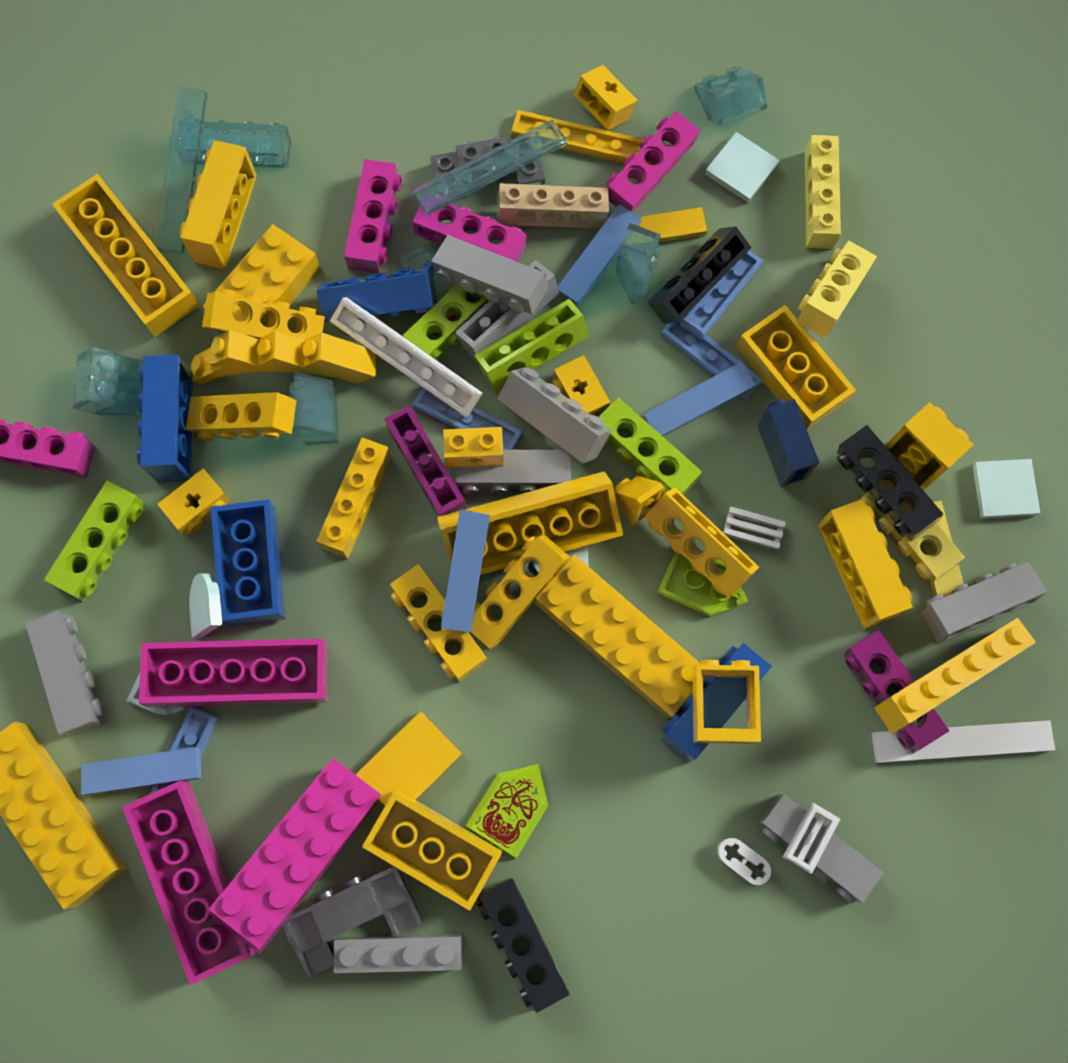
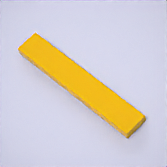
M517 110L511 130L512 138L522 140L534 137L537 144L618 163H624L632 153L636 155L641 150L639 146L644 140ZM645 160L649 165H656L652 160Z

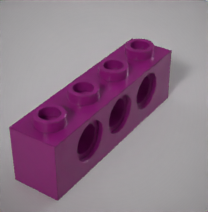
M410 405L384 418L388 431L437 516L466 509L463 496Z
M879 630L854 644L844 653L847 667L852 673L858 674L863 682L862 688L869 698H874L878 705L890 698L887 694V687H893L899 692L915 682ZM869 663H878L882 668V674L873 673ZM933 708L917 718L915 726L908 724L898 730L897 739L904 749H910L912 754H914L950 730Z

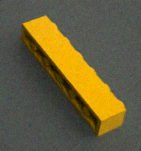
M1016 618L874 707V709L891 734H893L1036 642L1020 620Z

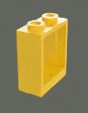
M701 660L700 665H696L692 669L693 743L757 744L761 742L759 666H750V661L746 660L731 661V665H719L718 660ZM703 677L746 678L747 729L704 728Z

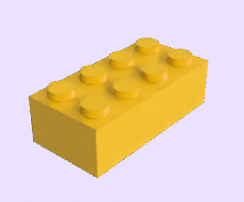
M214 140L211 150L206 152L203 173L198 175L196 182L197 190L194 198H191L189 201L188 216L186 222L181 224L179 232L181 240L195 263L226 270L257 177L246 147Z
M272 224L218 288L235 291V297L245 299V295L248 294L262 297V303L272 305L273 300L291 305L321 267L316 253ZM238 305L232 310V315L237 321L242 317V310ZM265 311L260 316V322L263 326H267L269 323V315Z
M784 305L742 334L736 349L757 375L763 379L765 385L778 400L784 399L787 402L795 399L808 431L846 404L856 389L803 325L796 322L798 319Z
M929 402L885 446L918 485L925 490L974 444L969 441L968 435L962 429L956 428L947 419V415L942 409L935 407Z
M860 499L831 510L818 524V527L865 630L896 618L913 606L911 604V593L906 586H903L898 576L900 574L899 567L887 552L886 538L876 528L874 512L869 505L866 506L864 499Z
M398 789L392 793L362 845L364 849L469 911L502 854V850Z

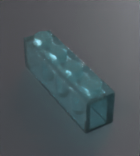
M197 119L179 121L176 150L183 163L205 164L206 152L211 150L213 141L217 140L246 147L253 166L288 168L291 138L286 125L279 123L255 124L253 122L229 123L223 120L205 122Z

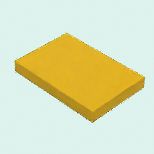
M420 711L356 776L381 794L379 800L384 806H386L392 793L397 789L417 800L462 753Z

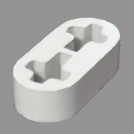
M727 838L719 843L717 847L719 860L745 881L753 885H762L770 879V864L743 842L736 838ZM735 844L737 846L736 853L743 857L741 862L736 858L731 857L729 860L725 858L727 852L724 850L726 845L732 847ZM748 861L752 865L760 863L762 865L760 870L764 873L763 876H756L752 879V871L745 866L746 862Z

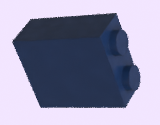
M780 399L769 404L758 424V429L780 487L807 479L820 462L795 399L787 402L784 399Z

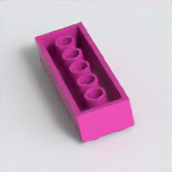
M324 638L141 644L139 704L148 708L327 703L328 644Z
M332 758L208 909L210 916L260 955L376 807L381 794Z
M180 780L123 806L122 809L190 985L255 955L256 951L210 916L208 909L230 882L190 781Z

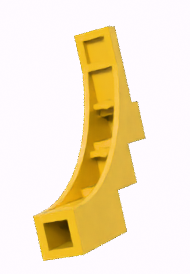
M227 330L214 337L211 348L194 356L191 363V370L193 372L192 382L203 385L218 377L241 373L296 372L329 376L359 384L375 377L376 354L364 346L322 332L302 340L277 331L258 339L236 331Z

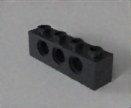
M737 226L719 228L647 303L662 322L679 323L752 247Z
M868 425L861 428L839 445L837 451L839 455L837 456L838 462L845 470L848 471L850 469L857 477L855 479L856 483L865 493L868 491L876 499L874 504L883 515L888 514L895 522L893 526L903 538L907 536L912 542L940 521L943 512ZM871 458L876 465L867 468L861 464L860 460ZM884 479L890 480L894 484V488L892 490H885L881 488L879 481ZM898 503H910L913 511L910 513L902 512L898 507Z
M513 877L480 894L481 902L477 903L479 911L485 921L491 919L495 928L491 935L498 949L500 950L504 947L510 958L505 961V964L512 978L519 977L524 987L519 992L526 1007L533 1006L535 1012L538 1013L569 996V990ZM505 907L512 908L516 913V920L511 925H504L499 921L498 913ZM519 936L526 937L531 944L530 949L524 954L515 952L512 947L514 939ZM532 966H540L545 972L544 978L538 983H533L527 978L526 973Z

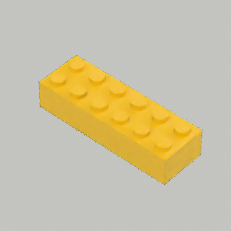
M98 173L52 203V206L154 337L200 306L189 288Z
M605 471L464 509L490 514L480 575L504 569L513 559L518 561L525 553L522 547L532 536L537 538L538 536L545 535L564 552L623 536L613 484ZM459 511L437 517L450 566Z
M573 555L535 598V605L666 719L671 718L693 693L692 669L696 665H700V662L577 556Z
M13 722L0 732V816L63 910L77 908L128 868L28 724Z

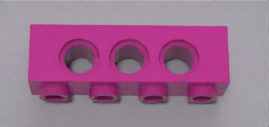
M677 111L670 118L665 116L656 127L658 131L652 137L649 134L639 146L641 150L636 155L632 153L623 163L624 169L619 174L617 172L613 173L606 182L609 201L616 207L620 204L634 212L695 144L701 131ZM662 141H667L672 146H666L662 143ZM645 160H652L656 165H649ZM634 178L639 184H632L628 179Z
M364 159L344 254L348 269L380 273L381 264H386L388 249L385 247L386 239L390 240L392 236V223H390L391 215H395L397 211L395 194L396 191L401 190L402 175L398 174L396 163ZM377 191H385L382 194H374ZM375 214L380 215L378 218L375 219L369 218L370 216ZM367 239H375L372 243H364Z
M426 194L412 221L414 235L442 245L447 235L516 262L520 261L526 248V234L519 228L505 226L489 216L482 217L477 215L467 207H457L449 204L445 199L438 196L432 197ZM444 220H450V221H452V222L449 223V224H442V223H441V222L444 221ZM468 230H475V231H477V232L474 233V234H467V233H465V232L468 231ZM492 240L502 241L499 244L490 243Z
M0 419V462L87 478L95 446L87 439L86 435L70 431L69 435L63 434L59 430L43 426L42 430L35 429L32 425L20 421H15V424H8L3 419ZM9 436L7 442L1 445L3 438ZM36 441V445L28 450L29 445ZM64 446L63 451L60 454L55 455L56 450L59 447Z

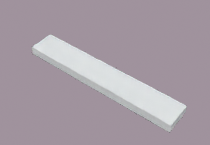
M347 297L342 298L330 320L332 324L464 417L469 416L483 394L481 391Z
M1050 720L947 727L950 730L948 733L912 754L910 749H904L897 739L898 731L893 734L890 731L872 733L875 763L1055 750Z

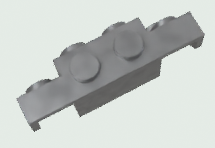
M508 136L492 137L479 142L468 141L462 145H456V152L430 156L438 197L443 199L462 196V199H466L465 187L514 179L515 175L518 184L541 182V185L545 184L540 155H538L534 137L509 142Z
M393 866L364 881L361 876H358L344 883L345 890L334 894L333 889L315 897L316 904L290 915L282 927L302 964L307 979L334 966V952L329 940L382 914H384L394 937L423 923L413 897L409 893L398 868Z

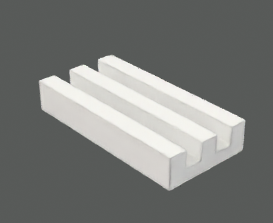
M730 507L723 533L730 538L778 551L786 522ZM733 516H734V517H738V518H742V519H745V520H749V521H752V522H756V523H759V524H763V525H766V526L774 527V528H777V530H773V529L765 528V527L758 526V525H755V524H751V523H748V522H744V521H741V520L733 519ZM732 525L775 538L774 541L732 530L730 527Z
M811 803L782 858L812 874L840 818L815 803ZM815 813H818L819 816L797 857L793 856ZM827 818L830 822L807 864L803 860L824 820Z

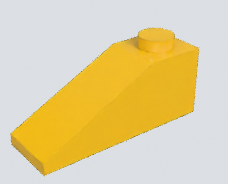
M637 476L631 481L629 478H626L615 487L616 491L614 493L617 506L632 526L644 519L645 515L658 502L664 486L661 482Z

